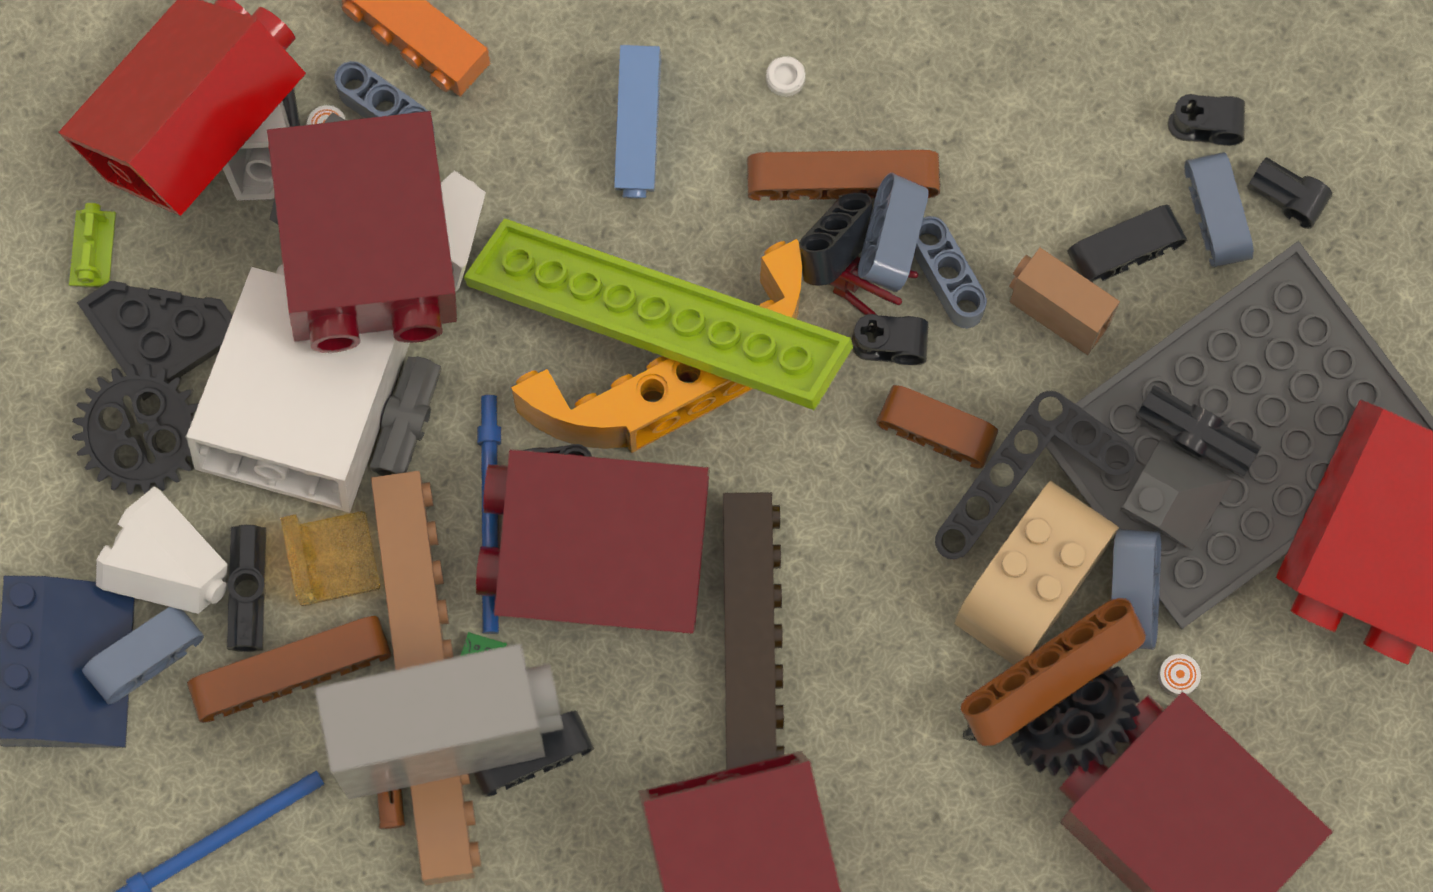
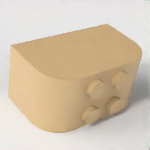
M1050 481L981 575L962 604L954 624L1013 665L1026 656L1029 657L1038 648L1111 544L1119 527Z

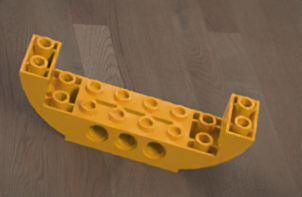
M795 239L787 244L785 241L775 243L761 257L760 283L770 300L758 306L797 319L801 292L802 261L799 242ZM664 356L651 361L646 366V371L634 377L632 374H627L618 378L611 384V389L598 396L596 393H590L582 397L575 403V408L571 410L548 369L540 373L536 370L530 371L518 378L516 381L517 385L511 387L517 413L537 429L571 444L601 449L628 447L631 453L749 392L753 388ZM652 399H653V400H658V401H656V402H648V400H652Z

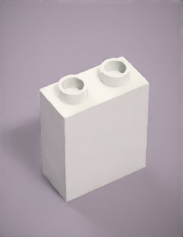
M283 264L277 268L276 273L251 267L186 436L195 470L350 513L381 426L386 404L393 393L409 343L395 340L393 330L360 334V344L358 346L335 353H322L312 350L310 340L294 342L288 311Z

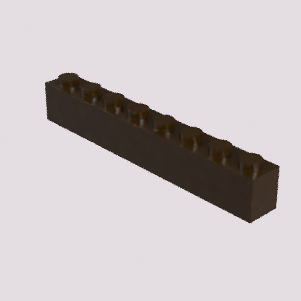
M772 492L723 493L726 769L785 755L784 745H776V729H784V705H776L775 689H783V664H775V648H782L783 638L782 624H774V608H782L781 584H774L773 569H781V544H773V529H780V505H772Z

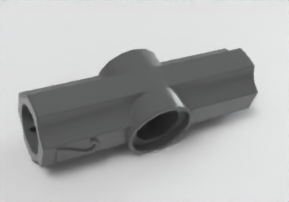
M408 356L395 396H390L381 422V429L383 431L370 465L371 471L381 476L407 472L417 440L421 441L424 436V432H421L424 422H429L431 407L429 405L442 371L440 365L423 357Z

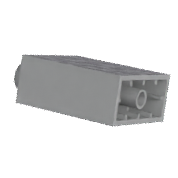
M521 644L315 688L331 773L349 800L543 758L546 756L541 734L563 729L550 663L527 668Z

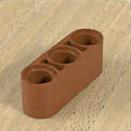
M899 385L891 387L876 421L877 425L883 430L888 431V428L896 430V435L923 447L925 444H929L934 447L933 451L959 462H962V459L971 462L970 467L976 469L984 467L999 433L994 425L985 420Z

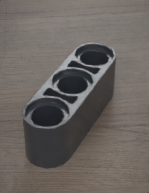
M864 193L843 195L801 238L799 247L803 280L807 284L822 286L834 282L862 252L873 210L872 199L869 195Z
M1166 204L1089 236L1072 245L1067 250V253L1076 271L1093 283L1097 279L1101 278L1102 281H1105L1130 270L1128 266L1137 263L1139 266L1165 254L1164 250L1171 247L1173 250H1176L1186 243L1187 238L1170 205Z
M570 711L561 715L563 729L541 734L546 757L474 772L483 796L485 798L497 794V789L504 786L506 790L535 778L534 773L540 770L546 773L573 761L572 756L581 753L584 756L593 751V744L578 711Z

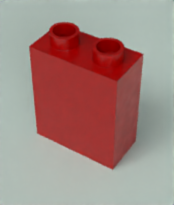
M176 0L58 133L110 185L181 216L305 76L306 72L286 51L295 41V35L281 19L263 7H258L250 15L235 0H216L213 4L203 0Z
M1359 400L1275 578L1298 592L1290 609L1292 613L1333 632H1336L1344 613L1366 622L1371 627L1363 644L1409 665L1417 646L1433 652V431L1383 408Z

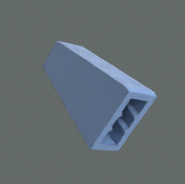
M620 45L614 188L615 190H623L624 198L643 199L646 198L647 191L655 192L661 74L660 46Z

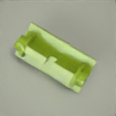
M86 203L83 210H76L69 286L102 287L110 281L116 220L115 211H100L101 205L97 203Z

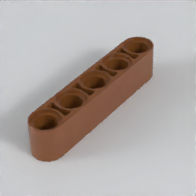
M931 150L755 153L747 158L748 197L756 201H761V197H770V200H800V196H809V200L839 199V196L849 193H864L869 195L871 199H875L882 180L887 174L894 173L928 189V198H932L941 193L939 154Z
M1117 598L1104 603L1032 652L1029 657L1026 656L965 698L961 704V711L977 742L982 746H991L1003 741L1138 649L1144 643L1146 634L1131 602L1125 598Z
M369 616L203 673L190 679L187 685L199 722L207 723L214 721V716L223 713V716L226 717L254 707L253 702L262 700L263 703L293 693V688L301 686L303 690L331 680V675L340 672L342 676L371 666L370 661L379 659L380 662L385 661L392 654L379 617Z

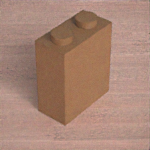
M1041 247L1032 258L1027 254L1023 257L1013 272L1015 277L1009 285L1013 289L1010 299L1011 304L1086 355L1090 354L1110 326L1120 303L1115 297Z

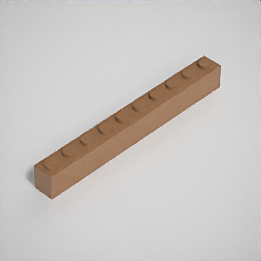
M420 471L371 477L395 670L454 658L451 639L444 640L442 625L449 624L446 599L438 600L436 586L444 584L441 560L433 561L431 546L439 545L435 521L428 522L426 507L434 506L430 482L423 483ZM470 774L410 786L422 880L425 885L475 878L474 867L481 866L478 841L470 842L468 826L476 825L473 800L465 801L463 785L470 784Z

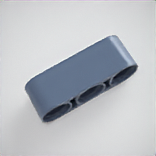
M357 61L343 63L335 72L334 81L340 100L364 118L428 111L424 106ZM352 80L363 82L357 89L349 90L345 88L346 84ZM389 101L394 103V106L388 111L376 110L377 105L381 102Z
M1223 152L1186 160L1184 164L1185 176L1190 178L1192 183L1189 190L1195 212L1201 215L1202 222L1199 223L1206 251H1211L1212 259H1209L1210 265L1218 267L1253 259V242L1227 154Z
M894 173L887 174L882 180L876 194L858 265V276L861 279L892 292H898L904 286L910 273L928 200V189Z
M924 217L914 257L950 320L960 328L975 327L980 323L984 315L987 302L985 292L946 224L937 217ZM924 234H932L937 237L939 242L932 246L922 243L919 237ZM943 267H951L958 273V276L953 279H946L939 274L938 270ZM969 300L976 305L977 310L971 313L964 312L958 307L957 303Z
M1118 529L1114 540L1112 600L1125 598L1131 602L1146 634V639L1139 649L1154 650L1158 635L1160 532Z
M169 607L93 657L85 665L82 672L107 704H112L180 660L187 654L185 651L192 644L196 647L202 642L204 635L184 610Z

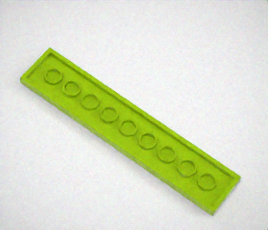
M506 218L500 223L464 275L468 287L815 410L853 348L850 337Z

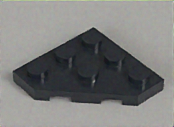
M109 281L77 302L126 376L129 364L135 365L138 374L142 373L146 364H151L152 375L155 377L161 369H168L166 381L169 383L173 379L188 373L219 352L232 319V314L221 299L185 296L181 292L151 287L150 289H143L115 281ZM146 392L141 398L145 401L154 393Z

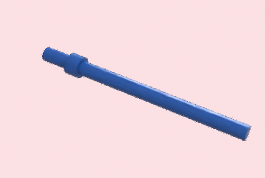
M483 395L481 396V426L477 427V444L481 445L482 546L498 547V514L484 513L483 498L488 464L498 465L497 445L501 444V427L497 426V396ZM482 596L483 634L499 633V616H494L496 597Z
M317 770L148 872L142 874L140 871L126 879L127 884L115 892H153L152 888L325 785Z

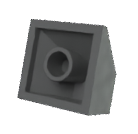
M1160 439L1120 511L1192 551L1233 479Z

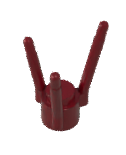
M858 256L834 282L829 284L834 287V294L846 299L864 315L878 314L850 292H856L859 287L895 305L902 304L901 298L858 276L860 261ZM910 270L908 278L916 279L919 274L916 271Z

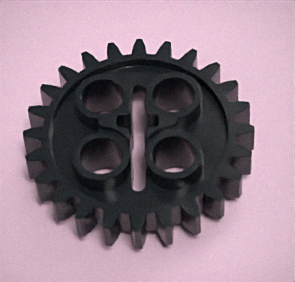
M129 364L127 376L125 377L118 368L111 369L113 381L110 382L107 378L99 376L97 378L101 388L99 391L90 387L85 389L86 394L91 398V402H78L76 405L85 412L84 417L72 420L73 423L83 426V432L72 436L74 440L84 441L85 446L77 452V456L89 454L91 460L87 463L85 469L90 470L98 466L101 469L97 477L98 482L103 481L108 476L112 477L111 490L115 491L124 482L126 483L128 495L134 493L137 484H141L142 491L145 494L152 489V483L155 482L158 488L163 491L167 489V476L176 483L182 480L177 470L179 467L186 471H191L194 468L187 460L191 453L186 436L194 418L193 412L197 410L199 403L189 404L187 401L194 392L193 389L183 392L178 390L182 381L181 377L173 379L170 383L166 381L168 369H161L156 377L152 375L151 364H146L141 374H138L134 364ZM153 392L159 397L161 405L156 414H148L142 409L140 402L144 393ZM126 395L131 398L138 423H147L149 430L143 434L149 449L154 454V463L148 461L141 436H133L130 429L135 426V421L124 403V396ZM108 407H114L122 414L123 421L118 429H111L104 423L103 414ZM160 430H169L174 434L176 445L172 451H163L158 447L156 436ZM125 444L133 446L138 452V461L134 466H126L119 459V449Z
M1119 666L1110 667L1010 735L1011 744L1026 766L1033 764L1038 773L1047 768L1051 776H1055L1063 767L1067 776H1071L1075 766L1080 765L1084 772H1088L1090 761L1095 760L1099 765H1103L1104 759L1102 755L1104 753L1118 754L1114 746L1116 742H1129L1124 731L1137 728L1133 717L1140 715L1136 705L1140 699L1128 675H1124Z

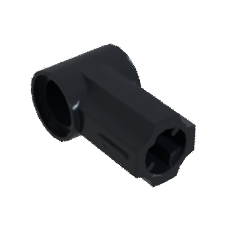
M1265 157L1247 186L1248 189L1282 208L1284 216L1289 220L1293 217L1300 221L1301 224L1299 226L1306 229H1311L1333 196L1331 189L1322 181L1310 176L1301 178L1268 157Z

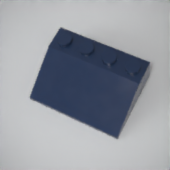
M4 576L0 622V745L2 747L126 748L129 694L115 703L107 704L83 674L82 670L93 657L133 631L135 598L102 590L96 586L94 581L49 576Z

